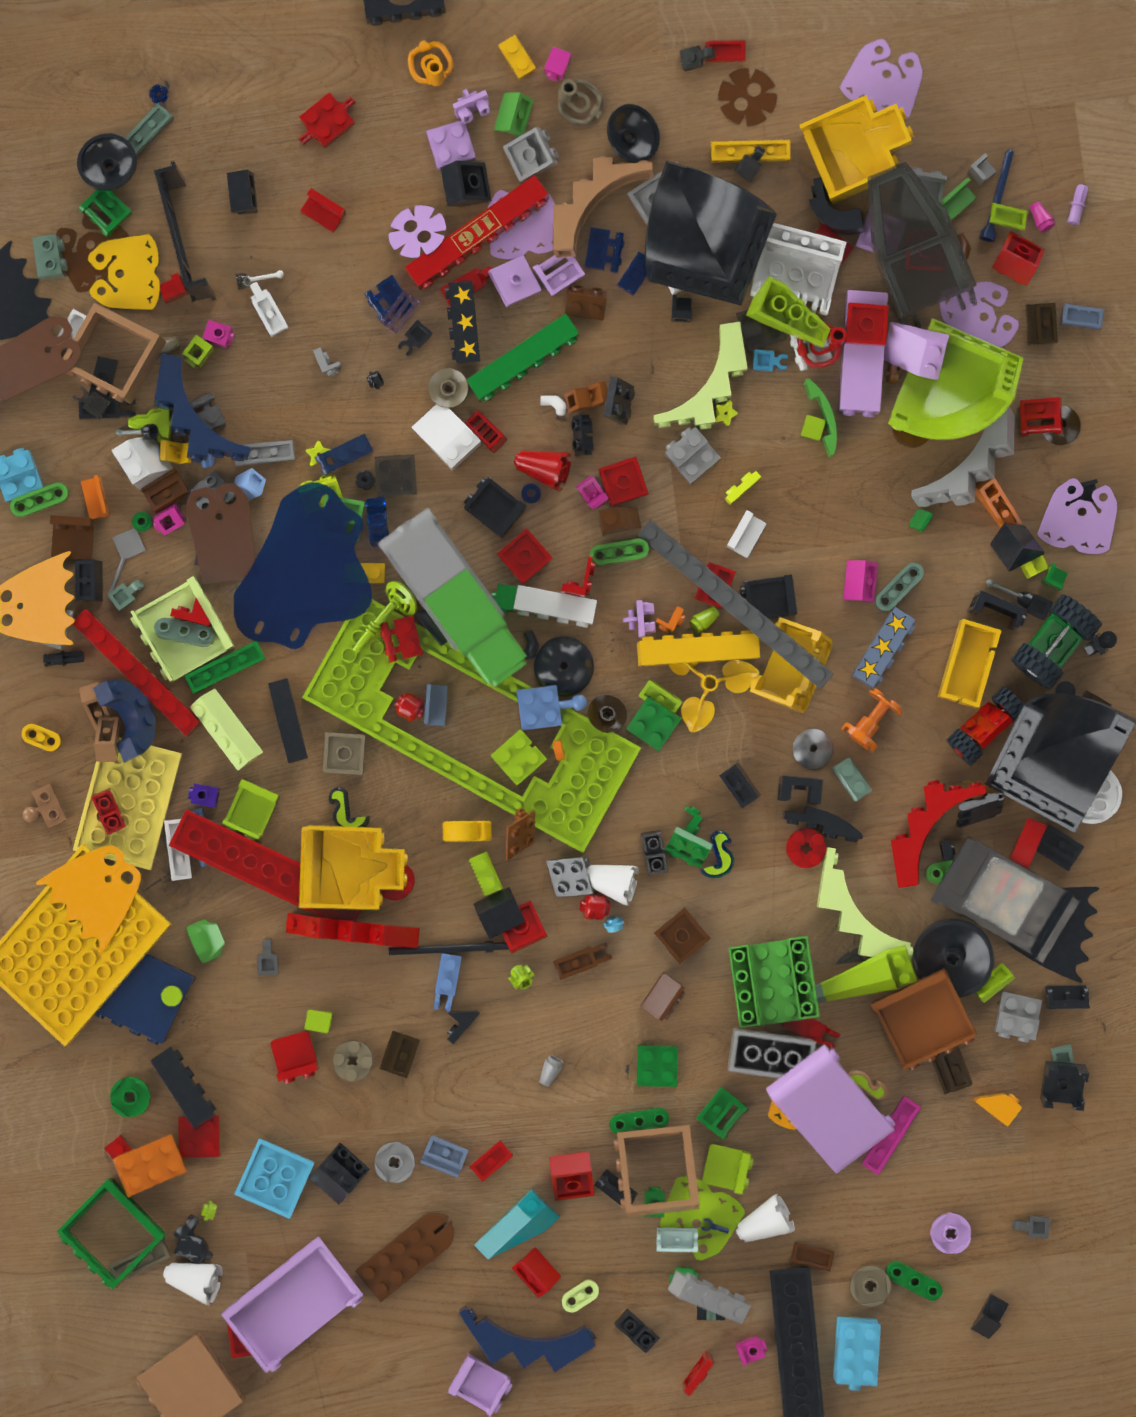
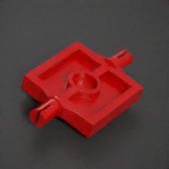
M330 92L299 116L307 129V132L298 138L300 142L305 145L313 138L324 149L355 125L354 120L347 111L356 103L355 100L350 96L341 103Z

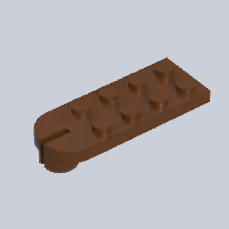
M437 1212L423 1215L355 1270L380 1302L450 1247L454 1240L452 1220L442 1230L434 1232L447 1221L449 1216Z

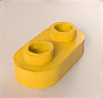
M36 724L26 725L21 733L26 743L50 752L58 750L62 743L58 733ZM34 730L36 732V736L34 738H31L30 732ZM50 738H54L55 743L53 745H49L48 743Z

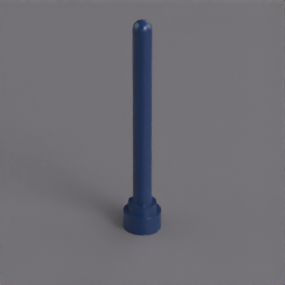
M1008 149L1005 153L993 203L1001 204L1014 154L1011 149ZM989 214L987 226H984V229L981 230L979 238L986 242H995L997 233L994 228L995 224L989 223Z

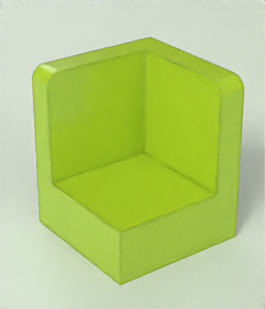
M309 1009L304 1029L328 1034L331 1028L333 1012Z

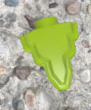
M160 408L150 409L147 414H138L128 419V427L134 430H141L146 424H155L159 430L157 437L159 443L164 440L170 441L171 408L169 410Z

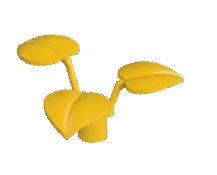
M741 660L729 661L722 668L725 677L717 679L713 675L704 676L693 666H696L698 663L669 664L670 669L677 675L684 676L691 670L701 678L700 684L704 689L701 699L690 697L683 702L681 707L682 718L690 732L702 730L714 717V704L710 701H704L708 692L715 690L718 683L725 681L726 688L733 693L745 692L750 688L752 679L759 675V671L753 665Z

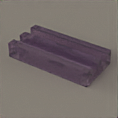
M403 290L380 323L397 335L418 307L420 301ZM406 297L407 300L404 302V304H403V305L401 306V308L398 310V312H397L396 315L393 317V319L390 321V323H387L388 319L391 317V315H392V314L394 313V311L397 309V307H398L399 304L402 302V300ZM412 301L414 304L402 318L397 327L394 328L393 325L401 316V314L409 305V303Z

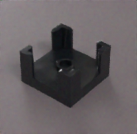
M779 776L777 800H791L792 786H794V790L804 791L808 787L807 802L810 804H821L823 779Z
M1045 1061L1040 1095L1044 1108H1053L1052 1102L1072 1104L1074 1110L1084 1111V1083L1089 1080V1071L1086 1064Z

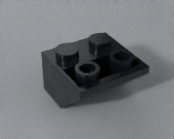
M340 1142L311 1174L309 1179L339 1205L370 1169Z

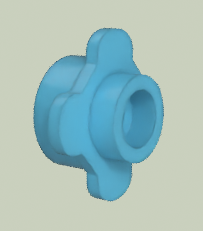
M612 916L607 918V921L603 922L608 932L613 933L623 929L624 921H622V917Z

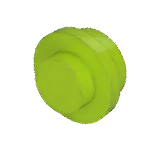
M210 1200L207 1204H203L201 1215L204 1216L203 1219L205 1221L214 1219L217 1204L212 1203Z

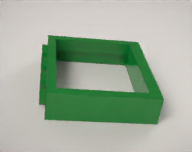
M108 1178L56 1231L60 1235L61 1242L65 1245L69 1244L74 1249L72 1251L78 1259H83L88 1264L87 1268L93 1274L97 1273L102 1278V1284L106 1285L109 1289L118 1288L168 1236L131 1196L127 1197L125 1190L113 1178ZM107 1191L155 1238L117 1278L70 1231Z

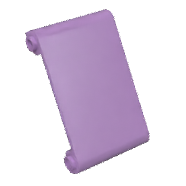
M823 1045L766 1088L774 1103L837 1174L895 1131L893 1126L896 1124L889 1115L885 1117L884 1114H881L844 1071L838 1062L840 1057L834 1049L829 1050Z
M318 1236L230 1305L221 1315L266 1373L269 1370L274 1372L281 1366L280 1361L284 1356L344 1308L350 1305L352 1307L358 1305L362 1301L363 1293Z

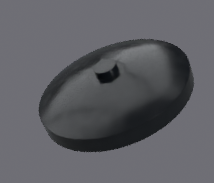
M944 919L931 924L919 935L913 950V966L919 980L945 968L959 998L976 993L988 982L994 967V951L987 935L976 925L962 919Z

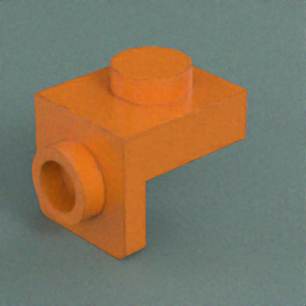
M677 606L669 623L657 618L655 622L658 625L657 628L665 633H668V631L673 632L676 625L681 626L685 615L682 614L684 609Z

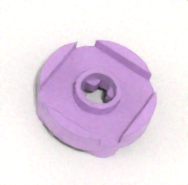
M948 1212L934 1220L930 1229V1235L933 1244L938 1250L947 1254H957L968 1247L971 1241V1228L966 1219L961 1215ZM954 1228L956 1230L954 1232L956 1236L954 1238H947L946 1231L948 1229L952 1230Z

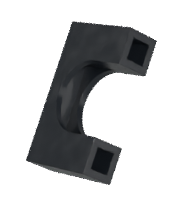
M364 0L367 24L373 26L382 25L383 22L387 21L399 23L403 19L408 18L419 20L423 16L435 18L446 13L444 0H415L407 5H396L389 0Z

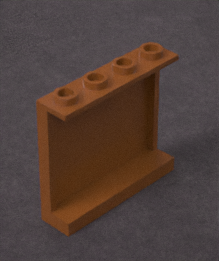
M945 968L871 1003L902 1063L903 1070L908 1068L911 1071L919 1067V1063L925 1060L931 1062L937 1059V1055L945 1052V1054L956 1050L955 1046L962 1043L964 1046L974 1042V1038L977 1036V1032Z

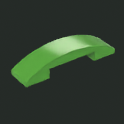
M806 379L804 386L809 401L818 400L823 418L826 420L825 424L829 435L824 436L822 440L827 456L830 458L835 453L837 443L834 414L824 393L812 380Z

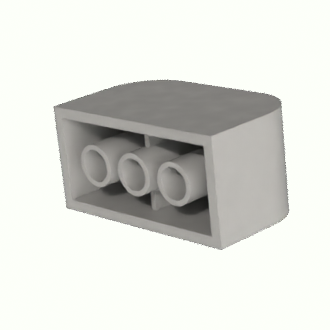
M733 1028L727 1069L733 1072L781 1078L815 1052L816 1042L804 1037Z

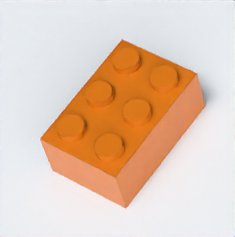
M172 1134L113 1159L127 1197L187 1172Z

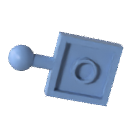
M557 685L517 690L522 731L561 726L560 709L574 708L581 711L587 706V699L583 695H575L572 700L559 701Z

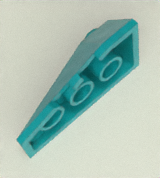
M531 1188L474 1246L487 1259H490L545 1232L560 1216Z

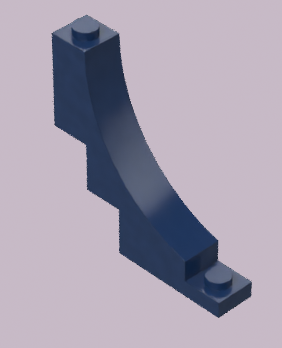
M467 1306L459 1310L460 1316L491 1364L513 1352L524 1369L544 1355L553 1371L556 1372L596 1346L594 1341L597 1339L591 1328L587 1330L585 1325L564 1335L534 1338L512 1333L495 1324L488 1317H484L477 1322L476 1319L478 1317L472 1308L468 1309Z

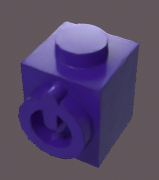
M194 783V786L189 789L188 799H191L190 803L217 808L220 788Z

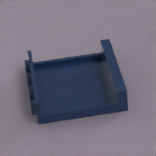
M147 953L97 1011L95 1016L102 1019L107 1017L112 1020V1024L118 1027L124 1025L130 1028L129 1032L134 1035L140 1036L143 1034L148 1037L147 1040L156 1045L162 1044L166 1041L165 1038L196 976ZM168 986H177L182 991V1000L176 1006H167L162 1001V992Z

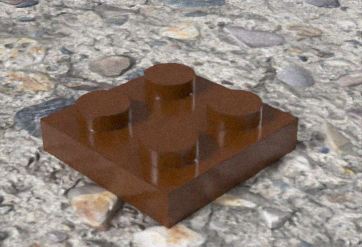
M685 907L654 932L656 937L679 964L710 939Z

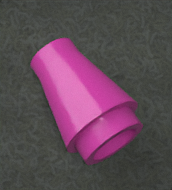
M1040 201L1035 202L1029 207L1036 228L1041 233L1055 226L1054 218L1042 206Z

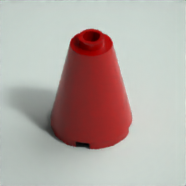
M522 450L516 454L514 465H516V469L560 492L563 489L560 487L561 483H566L571 467V461H568V457H571V454L568 452Z

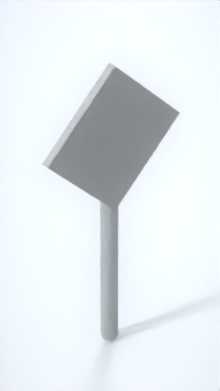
M134 528L112 538L121 556V561L109 593L116 586L125 560L146 551L137 530Z

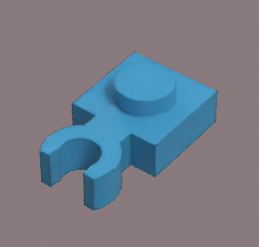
M754 349L752 370L772 372L773 366L782 371L786 370L787 366H782L780 360L788 359V355L781 354L778 357H774V351Z

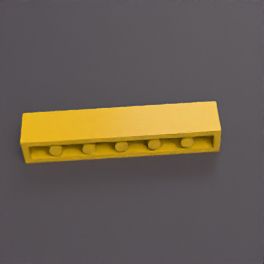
M751 630L740 631L741 635H733V632H721V636H713V633H702L701 637H694L693 634H684L679 639H674V635L662 636V640H654L653 636L642 637V641L637 642L638 666L760 658L759 637L753 634Z

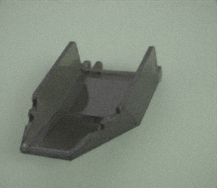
M903 162L867 177L871 243L875 261L900 324L908 325L905 317L912 315L915 327L921 328L917 312L955 296L961 310H966L965 302L961 296L965 292L968 293L970 303L973 306L977 305L974 288L977 285L949 214L910 166Z

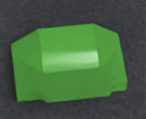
M203 919L186 927L202 964L222 956L221 950L226 943L217 923H210Z

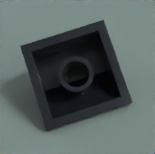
M456 160L440 167L447 206L465 207L492 201L485 162Z

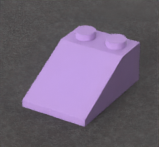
M890 322L884 348V360L900 366L902 369L917 376L938 380L949 335Z

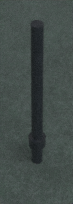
M491 940L485 941V943L418 946V948L389 947V955L472 951L493 953L494 950H509L506 942H493Z

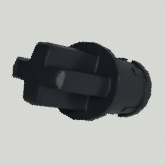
M63 650L61 653L44 654V666H66V664L84 662V653L82 651L65 652Z

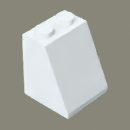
M144 437L129 439L111 450L132 484L139 490L173 470L169 462L160 461V446L156 440H147Z

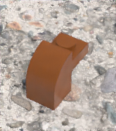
M605 381L597 382L589 387L576 388L565 393L564 397L568 413L581 412L605 405L608 393Z

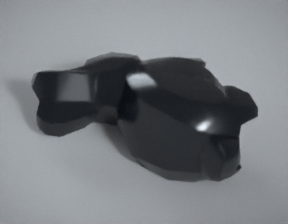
M190 1214L186 1224L179 1226L174 1231L173 1235L178 1238L173 1254L184 1256L190 1259V1261L200 1264L204 1260H210L213 1254L209 1251L206 1240L194 1234V1229L199 1224V1219Z

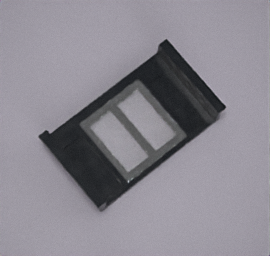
M970 836L965 840L930 899L936 904H943L1029 952L1036 960L1042 963L1080 902L1072 893Z

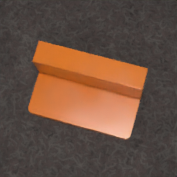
M94 475L92 479L81 481L89 518L96 520L109 517L110 512L102 478L99 475Z

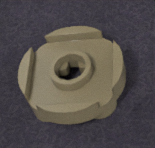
M356 1040L342 1043L336 1049L333 1056V1066L336 1073L348 1081L360 1080L366 1077L373 1065L371 1049L365 1043ZM350 1055H351L352 1057L357 1056V1057H358V1060H357L358 1065H356V1066H355L354 1064L349 1065V1064H348V1062H349V1058H348V1057H349Z
M865 1265L853 1272L850 1280V1291L853 1297L862 1305L875 1307L882 1304L887 1296H889L891 1282L882 1268L875 1265ZM870 1280L872 1283H876V1287L872 1289L873 1291L865 1288V1284H868Z

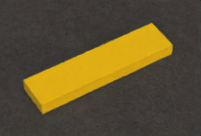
M790 140L717 141L710 143L711 163L740 162L745 153L751 156L757 145L765 149V153L758 162L791 160Z

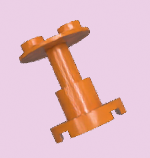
M876 688L873 691H869V694L878 701V704L869 716H863L855 727L846 722L841 728L844 733L846 731L850 733L849 737L867 750L870 747L871 753H874L878 747L871 738L880 728L877 724L885 713L890 710L896 715L902 716L901 706L893 700L887 701L884 697L885 695Z

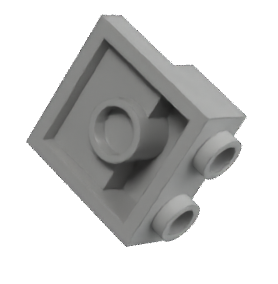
M535 127L503 146L520 182H524L532 176L543 173L558 164L556 159L559 158V155L554 147H550L548 143L550 137L545 129L542 130Z
M688 427L680 434L683 438L678 442L673 440L665 447L667 451L664 454L690 485L721 459L696 427L693 429Z
M1002 991L993 1031L999 1032L998 1036L1010 1039L1011 1035L1018 1036V1041L1030 1043V1039L1036 1040L1042 1000Z

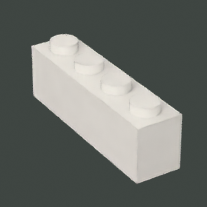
M518 585L514 610L517 611L518 615L529 616V613L536 614L538 619L548 620L549 617L557 618L556 622L568 624V621L576 622V626L588 628V625L593 624L597 600Z

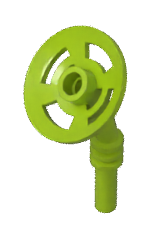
M391 581L386 585V595L390 603L365 628V633L353 647L355 652L360 653L369 639L376 635L378 629L381 628L380 625L394 609L405 616H412L416 613V600L405 585L398 581Z

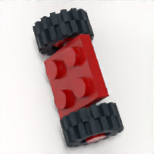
M1005 686L991 697L997 707L988 701L960 729H957L946 739L956 754L970 766L983 755L975 742L982 748H985L1012 722L1016 723L1024 707L1021 700Z

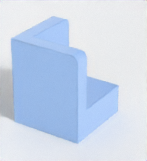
M253 468L239 474L234 480V483L246 494L248 501L262 494L266 479Z

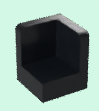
M672 295L671 322L691 323V298H678L677 295Z

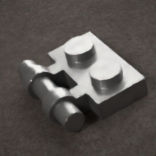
M212 392L207 395L202 394L198 396V399L190 402L193 409L203 406L205 411L198 413L197 416L211 430L227 424L219 406L215 405L211 408L209 406V402L215 400Z

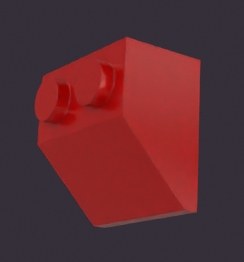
M1010 231L992 268L999 274L1006 275L1015 282L1027 286L1039 266L1045 249Z
M589 1152L549 1157L555 1201L595 1196Z

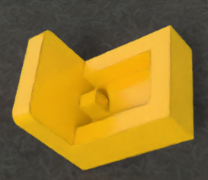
M161 441L160 461L174 464L191 463V458H187L189 443Z

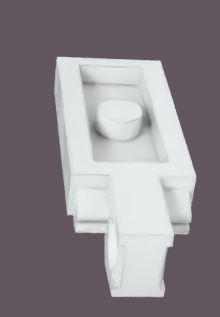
M257 282L251 284L250 287L255 294L251 297L252 303L270 336L273 337L288 329V325L267 289L261 291Z

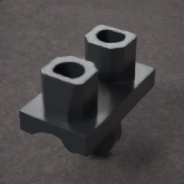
M1112 631L1095 634L1092 637L1093 641L1084 645L1088 656L1090 657L1098 652L1100 655H1103L1109 650L1108 648L1114 647L1117 643L1116 634Z

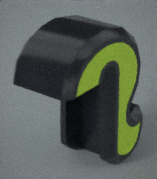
M341 787L331 790L329 793V803H337L333 812V820L336 826L365 828L369 824L371 816L351 818L348 791Z

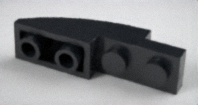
M804 806L803 814L783 811L782 819H786L787 824L799 825V822L807 823L806 827L818 828L819 825H822L821 833L825 834V838L837 839V836H843L845 841L856 843L857 839H863V835L855 827L830 812L809 806Z

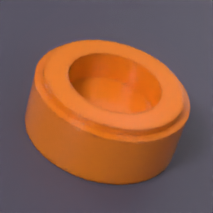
M556 740L553 742L556 759L558 761L564 760L565 751L561 740Z

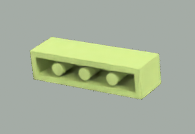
M215 688L199 697L190 706L191 710L238 771L263 753Z

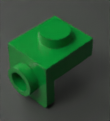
M692 805L690 808L686 806L683 810L693 817L684 830L696 835L701 828L698 824L703 819L700 816L701 811Z

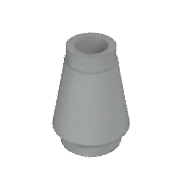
M549 1055L548 1059L546 1058L544 1061L539 1082L550 1087L551 1083L563 1069V1061L556 1056Z

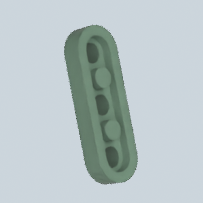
M918 563L906 565L876 596V607L881 611L891 610L922 579L924 575L922 566ZM910 570L916 571L915 577L910 576ZM896 584L902 585L901 591L896 590ZM882 598L888 599L887 605L882 604Z
M169 618L157 620L154 626L156 635L161 639L200 647H208L214 641L213 630L208 626ZM167 625L168 628L166 630H162L161 626ZM187 629L188 631L187 633L182 634L181 630ZM201 633H207L205 638L200 637Z

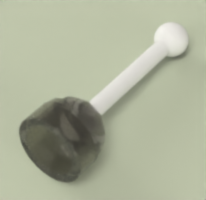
M279 270L273 274L249 277L245 273H238L235 276L238 290L247 288L251 281L274 277L283 278L284 273Z

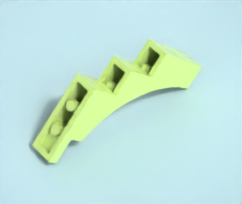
M826 847L817 907L840 911L837 931L861 935L858 949L859 955L874 957L887 949L906 945L909 957L912 959L913 947H910V942L895 939L881 932L860 913L848 892L844 871L833 869V865H837L838 853H835L836 849Z

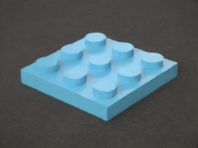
M259 1138L234 1195L290 1219L315 1162Z

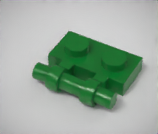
M676 827L664 851L670 853L673 858L678 857L686 861L690 866L694 865L701 868L713 844Z

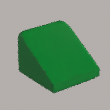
M918 509L908 526L922 533L933 517V514Z

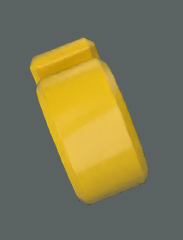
M444 821L442 823L443 841H490L492 839V822Z

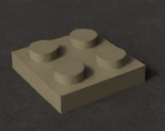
M325 732L323 772L363 775L366 735Z

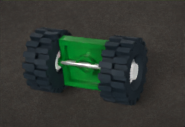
M1062 594L1049 610L1050 617L1028 644L1023 643L1011 658L1014 665L1020 671L1024 672L1034 682L1049 690L1055 686L1064 674L1061 667L1083 640L1090 641L1102 626L1101 621L1089 609H1086L1084 605L1079 604L1078 601L1065 594Z

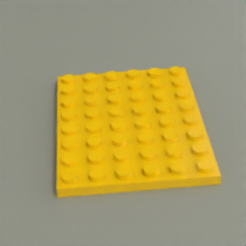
M82 844L67 863L92 850L85 844ZM107 875L105 881L107 883L111 882V876ZM121 878V881L124 884H128L125 880ZM49 885L44 888L0 940V986L65 1047L73 1041L172 925L138 892H136L123 921L101 954L98 953L99 940L96 937L81 938L83 924L80 920H65L67 914L66 904L62 902H49L52 894V888Z

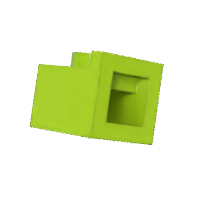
M196 335L182 354L186 357L185 362L191 367L195 368L197 365L201 368L215 349ZM201 351V356L195 357V353Z

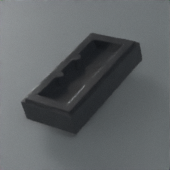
M98 356L93 376L113 386L118 361ZM91 385L90 396L110 398V393L105 395L96 390L97 386Z

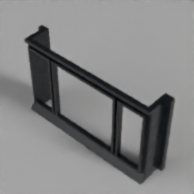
M172 161L171 166L154 170L184 286L189 291L192 302L210 297L214 301L216 300L215 292L207 279L203 278L195 281L192 279L169 190L186 186V183L175 161Z

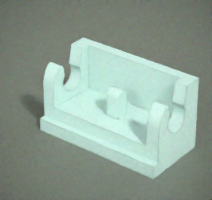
M657 1228V1251L698 1252L697 1228Z

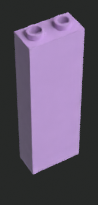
M848 290L845 302L844 330L846 331L849 302L887 305L888 293ZM844 341L842 346L838 412H843L845 416H855V413H861L863 417H875V415L879 414L884 360L883 346L845 344Z

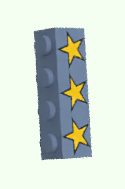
M896 607L892 608L851 676L869 688H873L875 685L878 687L884 678L881 674L885 668L889 670L894 662L892 658L896 651L899 653L903 648L905 642L902 640L906 634L910 636L914 630L915 625L913 623L915 619Z

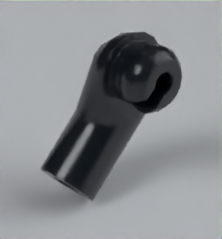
M529 630L523 633L528 642L526 649L523 650L527 655L524 658L525 660L533 659L539 649V643L533 630Z

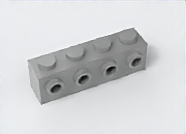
M676 1271L668 1287V1290L676 1297L743 1324L751 1305L745 1302L746 1298L738 1293L733 1295L729 1290L721 1286L716 1288L714 1284L707 1280L699 1281L696 1276L690 1273L685 1275Z

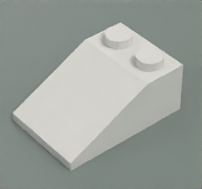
M437 404L411 427L452 471L481 445V440L449 408H444Z

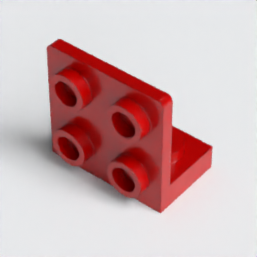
M593 556L588 557L583 587H580L577 582L567 581V584H562V594L585 598V595L590 594L592 582L588 581L589 575L593 576L596 563L592 561Z

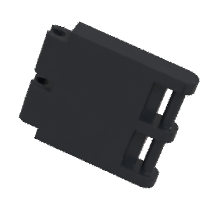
M989 792L981 798H971L959 805L960 812L957 815V827L962 828L996 817V815L1002 812L1003 794Z

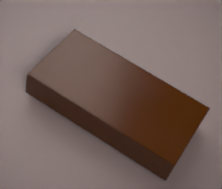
M795 1242L790 1262L830 1271L835 1252Z

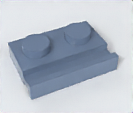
M431 1135L420 1163L458 1178L469 1149Z

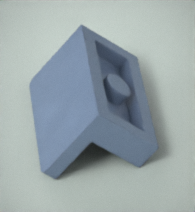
M427 684L425 725L445 726L448 686Z

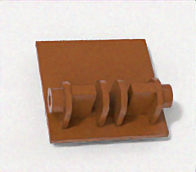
M520 808L515 813L516 822L507 827L506 860L534 844L535 810L527 813L525 809Z

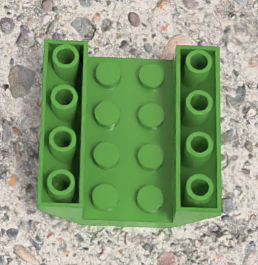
M808 936L728 948L740 1028L820 1017Z

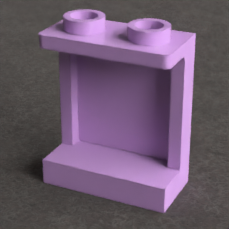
M468 1353L451 1383L448 1393L453 1396H460L491 1416L493 1412H498L502 1404L500 1401L502 1395H507L511 1389V1377Z

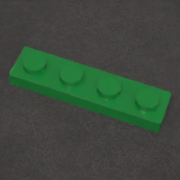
M254 641L185 675V678L192 693L195 694L266 658L258 641Z

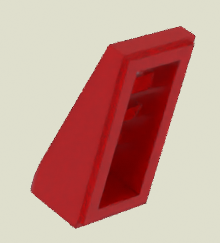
M479 410L464 423L493 453L508 440ZM481 418L482 421L474 428L473 425ZM487 424L488 426L481 433H479V431ZM491 430H493L494 432L487 439H485L484 437Z

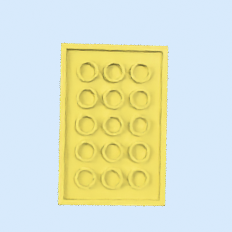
M150 746L143 754L126 762H123L119 751L117 762H96L73 850L77 851L82 844L88 846L92 851L113 845L123 853L127 864L152 870L182 753ZM108 788L111 789L126 824L125 828L107 835L99 818L100 815L91 799L92 795ZM108 853L105 856V859L117 860L113 853Z

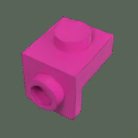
M592 475L575 486L591 509L602 507L606 500L609 499Z

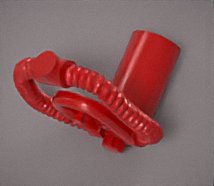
M825 323L830 328L827 337L830 347L822 351H816L813 344H809L811 352L818 356L835 350V354L830 360L817 363L811 362L807 355L806 346L803 340L799 338L797 339L798 347L796 348L798 356H802L804 362L812 368H823L834 364L841 355L842 345L846 339V331L843 328H834L830 324Z

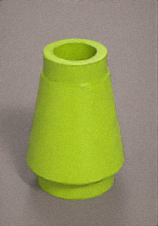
M712 606L692 616L689 623L699 634L705 632L720 614Z

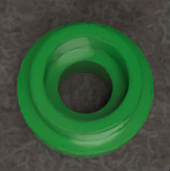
M138 512L132 518V525L137 531L145 532L151 528L152 518L146 512ZM144 518L145 524L139 525V519Z

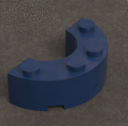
M108 680L93 687L100 707L108 706L115 709L123 719L125 726L124 736L116 744L123 762L143 754L151 746L156 730V718L147 697L137 687L123 680Z

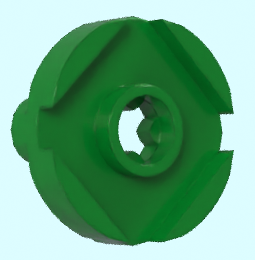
M128 1076L120 1079L113 1085L110 1091L111 1106L122 1117L139 1116L150 1104L151 1091L148 1085L137 1077ZM133 1092L135 1094V1101L127 1102L125 1094Z

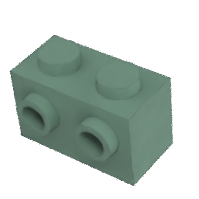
M56 234L32 238L38 278L43 281L66 277L65 271L68 270L66 259H63L62 251H65L63 239H60Z

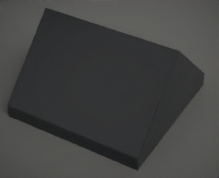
M1005 522L990 543L991 548L1009 572L1045 554L1026 526Z
M510 887L473 904L489 940L526 923Z

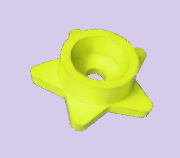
M731 400L726 404L716 405L715 422L723 421L726 426L730 425L731 418L738 414L737 411L732 409Z
M320 441L316 442L314 448L306 449V453L311 457L310 465L317 464L314 458L317 456V453L322 454L331 449L323 448Z

